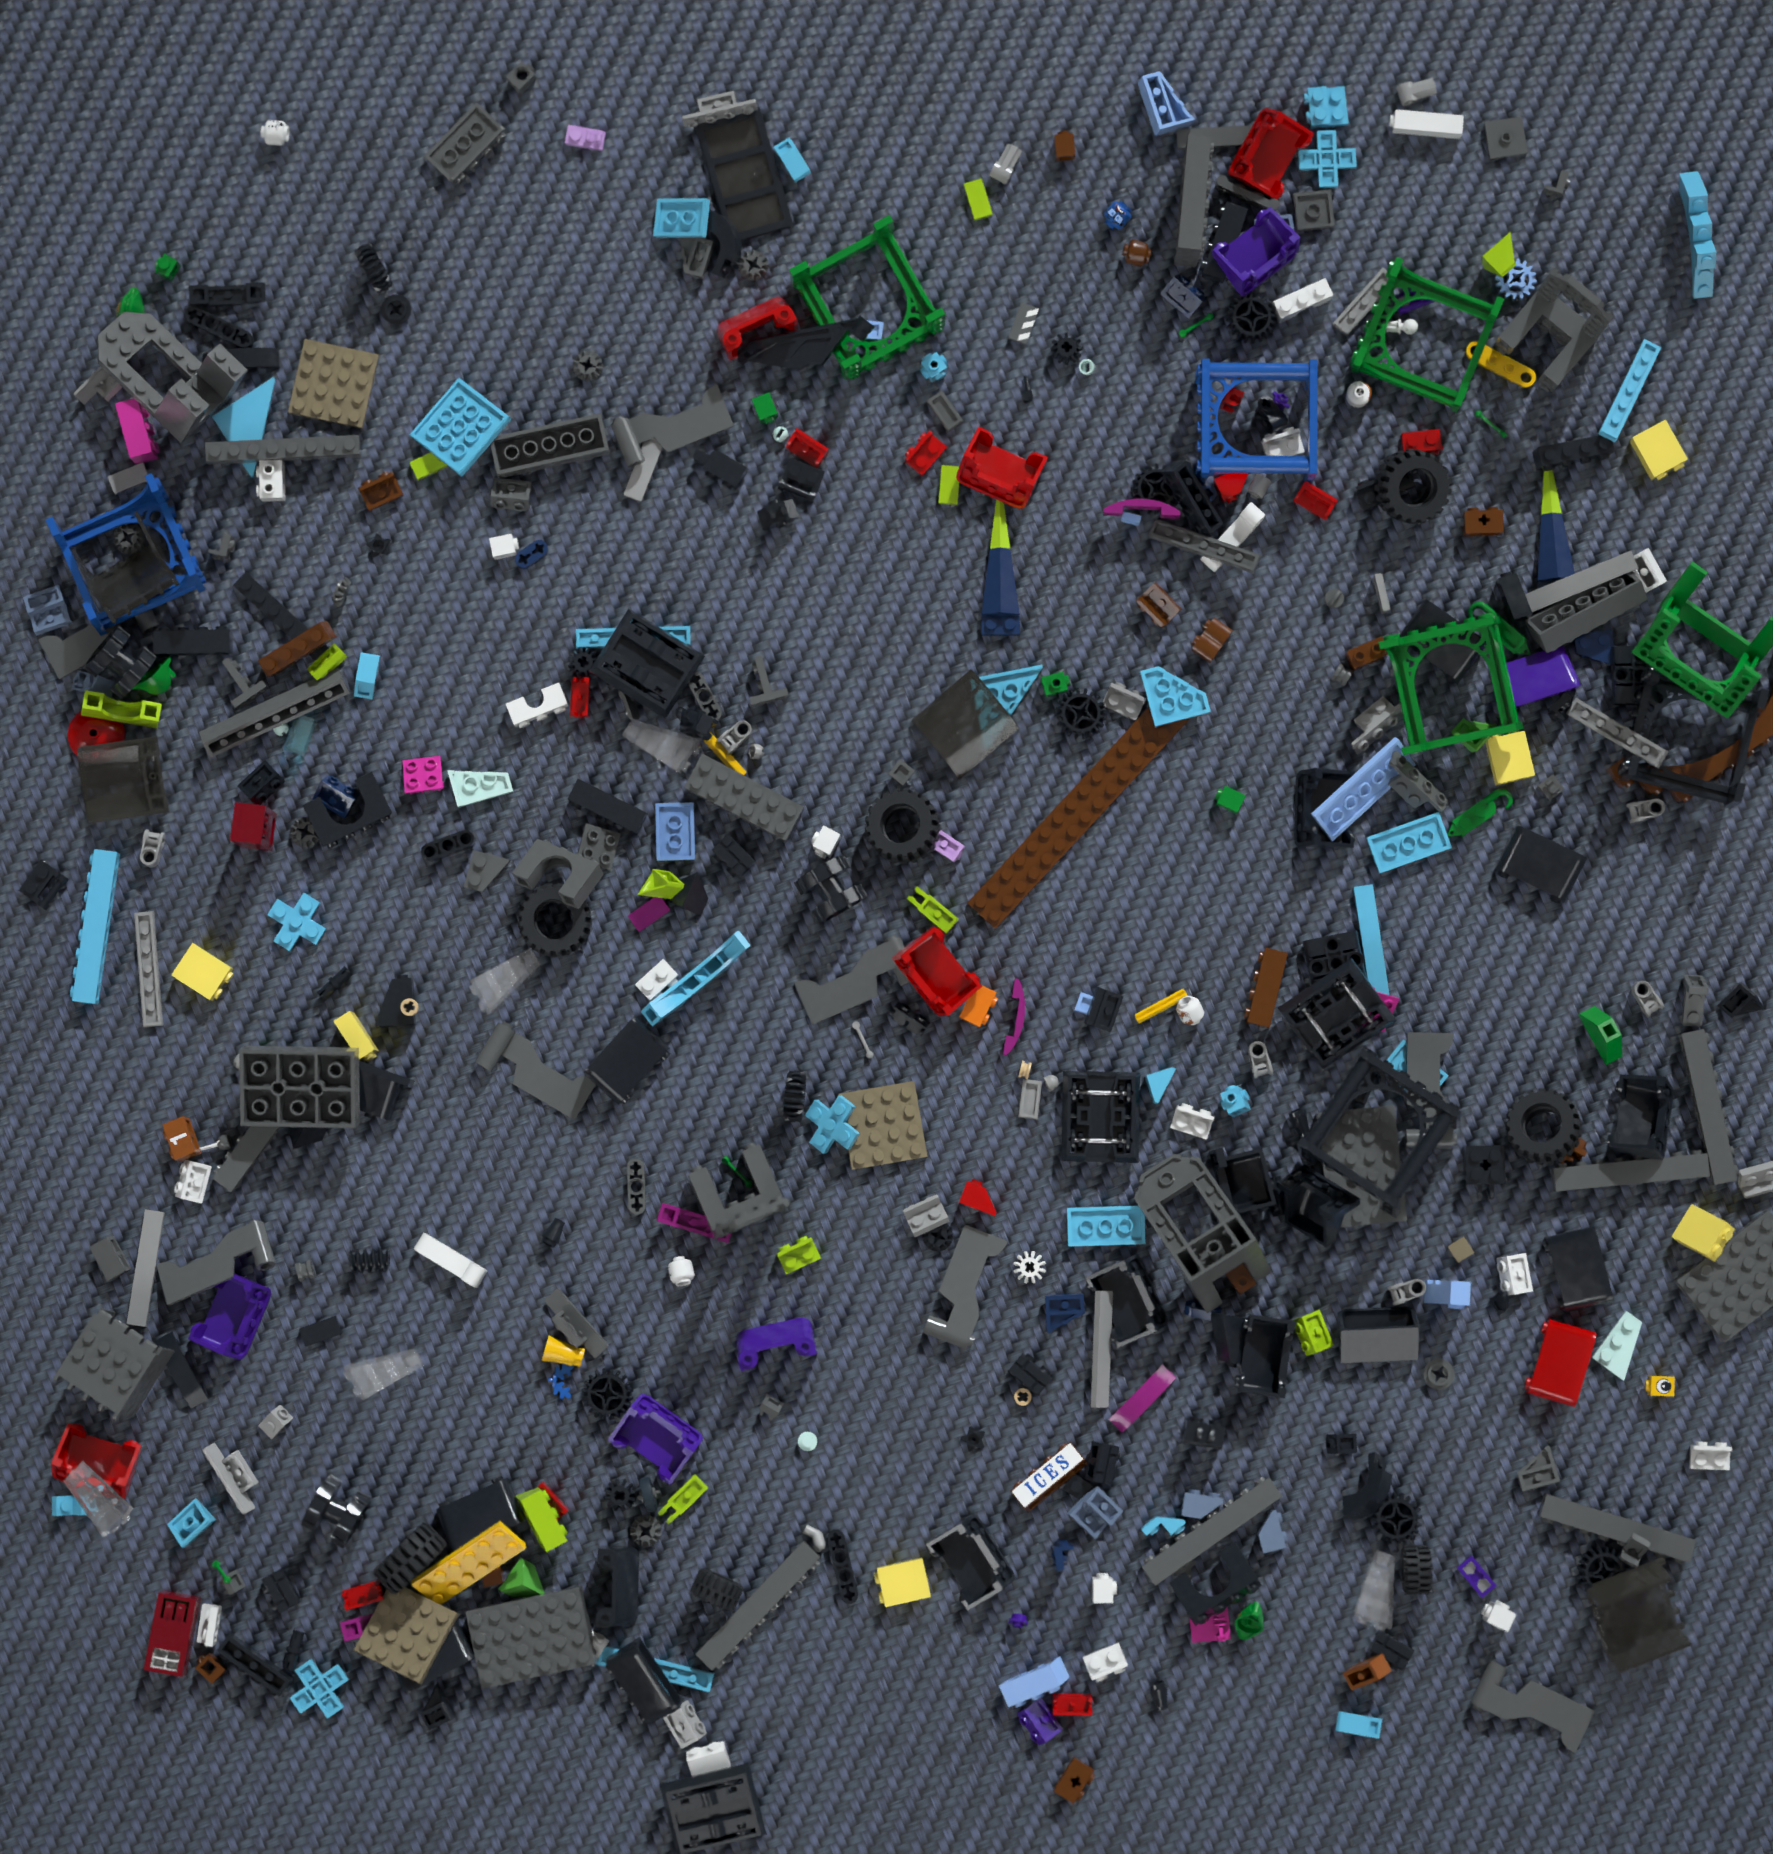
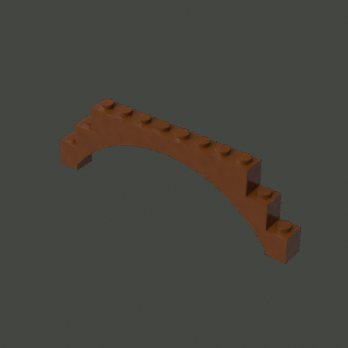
M1773 687L1765 709L1755 721L1746 758L1756 752L1754 750L1756 746L1760 744L1763 747L1771 741L1769 737L1773 735ZM1740 738L1730 747L1704 760L1690 764L1664 767L1677 774L1704 781H1710L1714 778L1716 781L1725 774L1723 770L1727 767L1733 768ZM1623 757L1606 769V771L1619 788L1622 786L1628 788L1636 781L1628 780L1625 782L1619 780L1620 775L1617 774L1619 764L1624 760ZM1648 765L1645 767L1649 769V767L1651 766L1653 769H1655V766ZM1639 782L1648 795L1652 793L1657 795L1665 789ZM1669 790L1677 803L1682 800L1686 803L1694 797Z

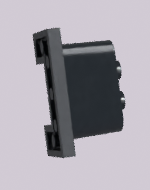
M359 1061L360 1111L365 1112L364 1116L375 1120L377 1116L390 1121L403 1085L412 1088L415 1081Z
M1223 1147L1209 1151L1216 1182L1238 1214L1276 1204L1273 1193L1275 1191V1184L1273 1179L1270 1180L1268 1173L1271 1171L1268 1160L1265 1161L1262 1148L1226 1157Z
M1306 1165L1301 1166L1277 1182V1188L1284 1192L1285 1223L1326 1248L1335 1243L1344 1215L1360 1205L1359 1197Z

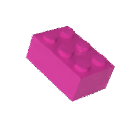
M134 398L115 403L130 459L136 465L159 459L157 453H160L157 441L155 442L152 436L155 435L152 423L150 424L147 418L150 417V413Z

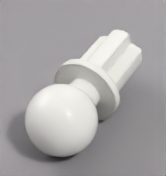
M1401 319L1399 321H1389L1386 332H1398V334H1401V330H1404L1407 334H1414L1418 329V324L1413 319H1408L1404 323H1401Z

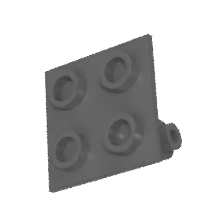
M586 823L578 853L589 860H596L601 868L611 870L621 834Z

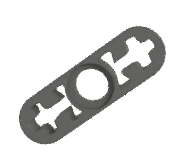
M696 671L694 675L697 678H701L699 680L700 686L705 685L706 688H701L695 692L694 690L698 689L696 684H691L689 681L688 685L701 710L706 712V715L710 714V710L708 707L704 709L703 706H708L714 701L715 704L711 706L714 711H719L715 718L719 721L722 717V711L703 675ZM708 692L710 699L707 702H701L699 700L700 693Z
M632 1159L627 1164L628 1208L631 1213L639 1215L646 1209L645 1165L640 1159ZM634 1162L641 1165V1169H638V1176L642 1175V1179L630 1178V1175L635 1176L634 1170L631 1169ZM634 1181L641 1182V1191H632L631 1184ZM631 1194H643V1198H639V1203L643 1204V1207L639 1208L638 1212H636L635 1208H632V1204H635L636 1200L635 1198L631 1199Z

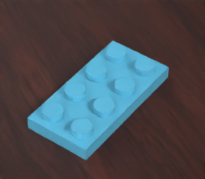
M1439 812L1366 838L1379 874L1452 848Z
M1139 1206L1067 1208L1068 1247L1146 1244L1145 1215Z

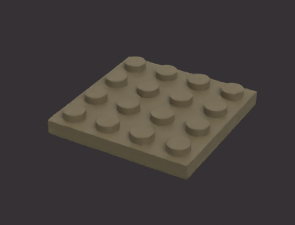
M304 339L288 413L363 429L379 354Z
M914 1081L838 1094L856 1106L847 1120V1123L860 1133L852 1148L848 1149L851 1170L928 1157Z
M405 1587L396 1595L391 1594L387 1589L383 1595L384 1600L379 1602L354 1651L422 1684L458 1614Z

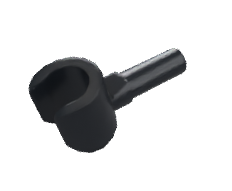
M1025 375L1023 377L1026 391L1021 393L1024 403H1028L1033 400V393L1029 386L1028 375Z

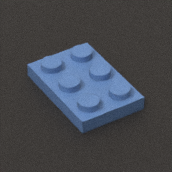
M694 802L655 803L657 861L695 860Z

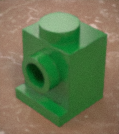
M164 253L155 263V273L172 282L181 265L177 260Z
M1063 672L1043 676L1040 679L1045 698L1068 692L1067 687L1071 686L1068 675L1064 676ZM1058 680L1060 685L1054 686L1053 681Z

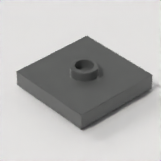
M1522 116L1484 122L1490 160L1528 154Z
M1331 189L1293 193L1296 232L1335 228Z

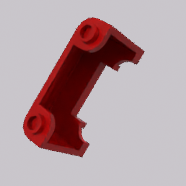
M1264 108L1258 114L1229 168V175L1262 194L1278 200L1284 193V184L1280 181L1297 149H1303L1310 145L1314 133L1281 111Z
M772 298L721 322L717 326V335L729 361L738 358V348L743 345L741 335L764 324L774 321L777 329L783 327L789 332L798 330L797 318L783 298Z
M978 426L963 455L956 476L957 480L969 488L1018 509L1025 508L1048 457L1033 452L1029 454L1026 460L992 445L994 437L991 432Z
M931 927L896 953L892 960L938 1016H949L978 991L982 985L979 983L980 978L974 972H966L943 944L944 933L938 927Z
M1547 1319L1546 1322L1543 1321L1540 1332L1543 1333L1544 1339L1534 1373L1530 1378H1526L1524 1384L1525 1393L1575 1407L1597 1333Z
M67 1423L51 1463L52 1476L58 1481L113 1498L126 1499L142 1447L133 1440L119 1445L89 1436L82 1425Z

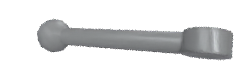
M854 1022L852 1026L856 1029L867 1052L866 1057L871 1059L874 1054L868 1048L859 1028V1022Z

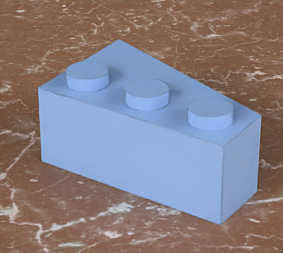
M1160 71L1141 77L1138 86L1155 136L1192 125L1195 120L1194 117L1185 109L1183 102L1179 101L1173 92L1174 90Z
M1425 1280L1424 1303L1448 1304V1308L1465 1309V1305L1470 1306L1471 1282Z
M1059 1656L1050 1663L1041 1664L1038 1668L1004 1681L999 1687L1008 1707L1015 1705L1017 1708L1026 1704L1027 1699L1032 1698L1034 1701L1043 1697L1044 1692L1049 1691L1051 1694L1060 1690V1685L1070 1677Z

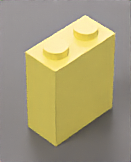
M1666 419L1632 437L1629 441L1651 481L1655 478L1658 481L1668 476L1667 472L1672 469L1678 471L1685 466L1684 463L1688 460Z
M1518 730L1503 736L1494 735L1485 742L1495 786L1535 776L1525 731L1519 732Z
M192 943L172 973V976L213 1001L222 994L223 990L221 988L224 983H228L233 977V968Z
M348 1011L334 1020L350 1048H359L360 1061L370 1062L377 1057L378 1048L354 1012Z
M1691 1204L1671 1237L1685 1247L1715 1262L1722 1254L1723 1248L1728 1240L1731 1239L1735 1229L1726 1221Z
M923 1558L878 1567L877 1572L874 1573L876 1584L881 1585L882 1591L878 1592L880 1603H885V1607L931 1597Z

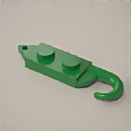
M1475 602L1469 607V618L1473 617V611L1477 608L1483 610L1486 614L1494 613V616H1499L1501 623L1498 624L1502 644L1514 654H1531L1527 638L1484 602Z
M1497 789L1451 821L1452 825L1447 834L1448 837H1463L1493 816L1496 812L1494 800L1499 796L1504 795L1507 797L1508 804L1505 808L1509 809L1513 803L1512 794L1506 789Z

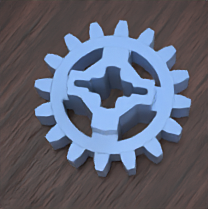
M1516 260V266L1505 275L1507 278L1505 284L1503 277L1495 276L1494 280L1499 281L1495 287L1501 288L1499 294L1504 292L1505 299L1512 296V301L1516 297L1522 300L1523 295L1528 297L1530 295L1529 291L1534 290L1535 287L1532 285L1536 284L1537 280L1532 278L1536 275V272L1531 273L1532 265L1526 267L1527 261L1520 264V260ZM1526 276H1527V278H1528V284H1527V286H1526V283L1524 282V279H1525ZM1517 277H1520L1518 282L1515 281L1511 283L1513 278L1515 279Z

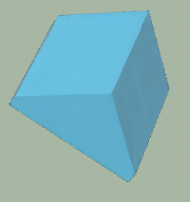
M1168 1068L1145 1076L1154 1104H1158L1176 1070L1175 1068Z
M195 1498L167 1525L180 1546L185 1548L215 1522L216 1519Z

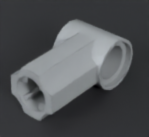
M1433 78L1415 83L1406 82L1396 87L1402 106L1413 104L1419 99L1437 94Z
M1007 144L999 161L995 162L989 176L1007 184L1022 151L1014 145Z
M1256 474L1247 490L1251 494L1250 497L1255 500L1258 498L1262 499L1271 481L1263 475Z

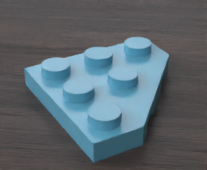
M1159 666L1140 671L1155 727L1211 712L1206 693L1189 685L1184 680L1170 674Z

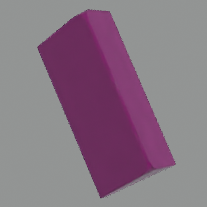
M654 897L629 914L628 917L638 932H641L671 910L662 898Z

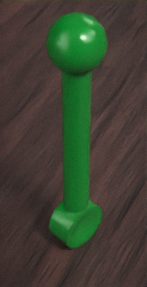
M1208 313L1205 318L1186 330H1180L1179 336L1181 338L1186 337L1188 332L1207 320H1212L1214 315Z
M1480 410L1475 412L1477 418H1481L1503 438L1507 437V434L1484 417Z
M727 1156L721 1159L723 1164L728 1165L745 1182L746 1187L752 1186V1181L747 1180L730 1163V1159Z
M215 1560L212 1563V1567L219 1571L224 1578V1583L229 1584L231 1578L226 1576L220 1567V1562Z

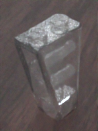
M634 719L631 720L622 734L623 738L678 774L688 770L691 765L690 759L693 755L696 757L702 748L700 746L701 741L697 738Z
M529 948L471 979L472 985L469 988L474 996L478 995L481 1001L478 1005L482 1012H487L488 1015L493 1014L541 967V964L533 949Z
M415 1348L344 1366L345 1371L343 1374L348 1382L352 1381L355 1387L353 1392L356 1397L365 1400L425 1366Z
M84 1461L78 1464L65 1478L64 1483L103 1537L110 1532L112 1534L115 1533L120 1527V1523L124 1525L131 1518L129 1514L134 1508Z
M1374 1549L1352 1614L1353 1617H1356V1622L1367 1625V1622L1375 1624L1374 1628L1385 1631L1387 1628L1391 1630L1395 1556Z

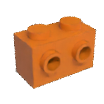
M982 985L978 991L968 998L959 1018L979 1028L981 1024L986 1025L990 1017L987 1012L990 1007L994 1008L998 1000L995 997L997 992Z

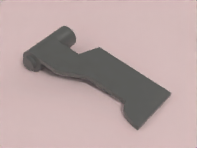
M716 384L704 393L702 404L671 417L646 413L631 419L619 416L613 419L611 427L629 468L645 461L639 446L641 443L655 438L669 453L732 428L734 425Z
M134 583L126 585L123 588L124 591L104 602L99 613L143 594L140 586L134 585ZM152 609L134 617L143 634L149 633L160 626ZM91 624L64 640L57 636H45L38 640L58 678L61 680L82 668L100 643L119 624L107 628L108 634L100 636Z
M895 935L886 938V943L867 950L852 972L821 986L811 980L794 982L812 1025L878 997L877 976L889 970H894L901 987L910 984L892 960V957L904 948L901 938H896Z
M503 1021L502 1024L498 1022L475 1062L492 1071L501 1055L516 1063L513 1079L515 1086L575 1120L594 1089L595 1084L586 1076L577 1077L572 1081L544 1065L528 1039L512 1030L513 1026Z
M1407 1032V1074L1410 1075L1409 1079L1414 1082L1420 1081L1427 1087L1426 1090L1431 1093L1433 1091L1437 1092L1443 1097L1442 1100L1447 1102L1440 1091V1054H1444L1449 1050L1453 1042L1454 1033ZM1421 1099L1417 1100L1416 1102L1419 1106H1423L1424 1104H1426L1420 1102ZM1407 1100V1105L1413 1107V1105ZM1433 1108L1423 1110L1426 1112L1427 1118L1433 1117L1436 1114V1110ZM1426 1122V1128L1428 1129V1128H1429V1124L1432 1125L1434 1122H1431V1123H1427V1122ZM1452 1127L1444 1134L1435 1149H1452L1453 1146H1456L1457 1136L1453 1134ZM1420 1129L1405 1130V1148H1414Z
M253 1220L248 1225L229 1232L211 1254L180 1268L172 1262L157 1264L167 1305L175 1304L234 1278L235 1258L250 1251L253 1254L257 1270L266 1271L272 1269L276 1263L264 1222Z
M964 1225L939 1290L945 1298L954 1304L948 1322L929 1315L923 1331L924 1334L965 1350L967 1346H972L975 1339L972 1333L979 1318L975 1293L976 1285L987 1257H994L1001 1253L1008 1241Z
M1490 1660L1470 1701L1473 1704L1472 1708L1481 1713L1486 1710L1503 1719L1532 1717L1561 1731L1562 1743L1567 1749L1576 1753L1595 1711L1532 1680H1529L1517 1694H1514L1500 1687L1508 1668Z

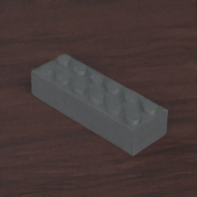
M601 413L500 435L490 444L498 478L610 454Z
M1628 572L1565 598L1526 619L1525 622L1532 639L1546 653H1549L1565 643L1572 642L1580 635L1589 633L1593 628L1607 623L1610 619L1624 614L1625 611L1641 605L1648 598L1641 580L1632 572Z
M701 754L684 786L685 790L786 843L804 811V807L704 754Z

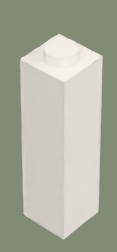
M1395 110L1394 115H1390L1389 127H1392V133L1460 139L1463 131L1464 116Z

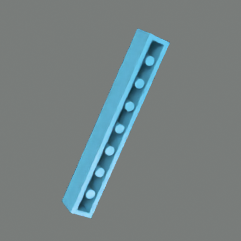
M94 849V853L90 855L89 863L92 867L91 872H88L87 875L89 888L84 894L86 908L82 911L81 915L83 929L79 930L78 939L81 942L80 948L76 950L78 963L77 967H74L73 970L75 983L74 986H71L70 997H72L74 1002L99 1004L120 853Z

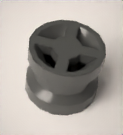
M1340 663L1331 680L1338 681L1344 687L1353 670H1347Z
M311 1259L306 1260L303 1264L295 1263L296 1273L300 1282L306 1278L313 1279L316 1277Z

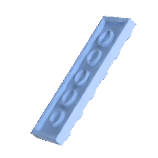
M1394 737L1311 813L1329 840L1333 842L1391 788L1388 784L1390 779L1399 774L1389 764L1394 751H1398L1413 767L1416 765L1409 754L1403 755L1401 748L1404 746L1399 739Z

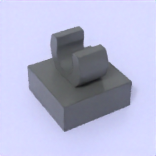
M900 759L888 775L904 786L915 770Z
M1551 775L1537 786L1548 802L1565 790L1554 775Z
M767 1394L759 1408L761 1410L760 1415L762 1416L764 1412L769 1414L768 1420L771 1421L777 1417L784 1403Z
M237 1569L226 1575L231 1578L229 1584L224 1583L223 1577H221L219 1582L220 1585L224 1584L226 1588L224 1594L229 1595L246 1587Z

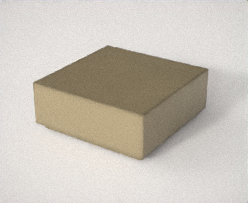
M1464 1236L1447 1246L1457 1263L1474 1253Z

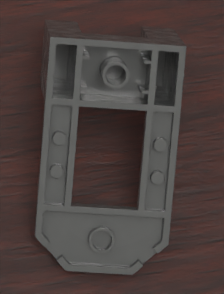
M1553 268L1548 273L1538 291L1502 332L1494 344L1496 351L1509 357L1536 323L1540 324L1539 327L1544 332L1551 333L1557 343L1566 346L1538 380L1542 389L1552 393L1596 342L1614 317L1611 312H1605L1603 309L1605 304L1600 298L1573 276L1567 273L1564 276L1560 275L1561 272L1556 268ZM1561 291H1563L1565 298L1570 301L1574 300L1581 311L1591 314L1587 321L1557 297Z
M123 312L97 336V363L180 443L186 440L233 396L248 371L221 344L217 345L207 354L203 363H201L151 314ZM149 342L189 379L185 382L181 378L168 390L164 398L127 363Z
M754 1142L744 1146V1151L741 1152L758 1195L756 1196L755 1193L745 1196V1201L738 1203L737 1200L726 1205L727 1209H724L707 1167L702 1168L699 1165L690 1169L691 1173L688 1174L689 1181L715 1240L786 1210L790 1206L788 1198L783 1199L760 1144L755 1145Z
M1173 1154L1141 1174L1138 1192L1136 1191L1134 1200L1173 1256L1187 1285L1206 1313L1223 1304L1212 1282L1243 1263L1255 1282L1272 1273L1257 1240L1199 1157L1187 1158ZM1195 1185L1220 1223L1187 1243L1162 1205Z

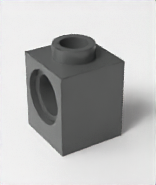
M521 61L506 76V79L521 95L537 79L536 71L529 63L525 65ZM522 73L528 75L525 80H519L518 76Z

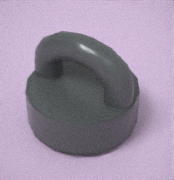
M1331 589L1325 595V603L1330 608H1339L1344 601V595L1338 589Z

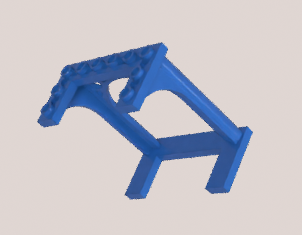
M1202 359L1195 372L1197 395H1201V402H1197V414H1201V421H1197V433H1201V440H1197V452L1201 453L1200 459H1197L1194 474L1200 483H1206L1207 478L1210 476L1226 473L1305 474V480L1311 484L1313 483L1317 475L1318 360H1309V363L1210 362V359ZM1223 378H1227V380L1232 379L1233 381L1230 385H1227ZM1247 381H1305V390H1308V456H1255L1241 453L1231 447L1222 436L1218 425V410L1224 396L1233 387ZM1212 382H1220L1224 387L1223 392H1216L1212 388ZM1210 393L1217 397V402H1211V400H1213V397L1210 395ZM1214 415L1215 420H1211L1210 416ZM1213 432L1216 433V434H1217V439H1215V440H1213V441H1211V442L1209 443V441H1210V440L1212 439V437H1213V435H1211V433H1213ZM1216 443H1222L1224 446L1219 454L1211 452V448ZM1227 451L1232 453V457L1227 455V458H1223Z
M152 473L145 476L147 484L143 491L134 499L66 531L61 530L53 517L46 519L50 532L60 546L84 600L82 605L100 636L108 634L107 628L195 589L199 593L206 590L204 583L207 582L199 568V563L195 555L192 557L190 555L191 545L188 539H183L182 534L185 532L180 522L176 523L174 517L177 514L173 506L169 507L167 503L170 498L159 478H154ZM159 511L161 513L160 519L156 523H152L150 520L152 513ZM146 513V519H141L139 517ZM163 522L165 527H167L166 529H161L160 527ZM138 523L157 530L166 540L170 551L169 568L163 580L150 591L99 613L71 551V547L125 524ZM177 555H180L179 559L181 561L176 562L175 557ZM176 566H181L186 569V573L179 576L174 574L173 569ZM171 577L175 580H178L176 582H174L173 580L171 583H168V580Z

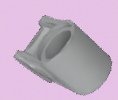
M739 721L729 730L725 731L716 741L720 742L727 750V754L730 755L752 735V727L747 721ZM741 725L748 726L749 730L745 735H741L738 732Z
M1660 799L1626 804L1631 815L1630 823L1658 817L1665 811V804ZM1652 803H1657L1660 806L1659 813H1654L1651 810Z
M148 829L144 832L140 860L147 867H156L160 862L166 837L164 832L159 834L150 832ZM153 853L154 860L146 862V856Z
M1637 981L1632 985L1631 993L1647 1018L1651 1017V1014L1658 1009L1665 1008L1662 1000L1648 982ZM1640 984L1645 986V993L1643 995H1640L1637 991V987Z
M1259 1041L1252 1042L1248 1047V1054L1254 1079L1267 1074L1273 1075L1271 1061L1265 1044ZM1256 1044L1262 1048V1053L1258 1056L1252 1052V1048Z
M1413 1279L1389 1286L1387 1289L1392 1294L1393 1306L1422 1296L1426 1291V1285L1422 1280ZM1415 1282H1419L1422 1285V1290L1419 1293L1412 1291V1285Z

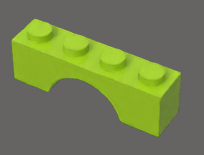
M85 690L81 715L158 729L162 704L144 700L135 703L121 702L109 698L104 693Z

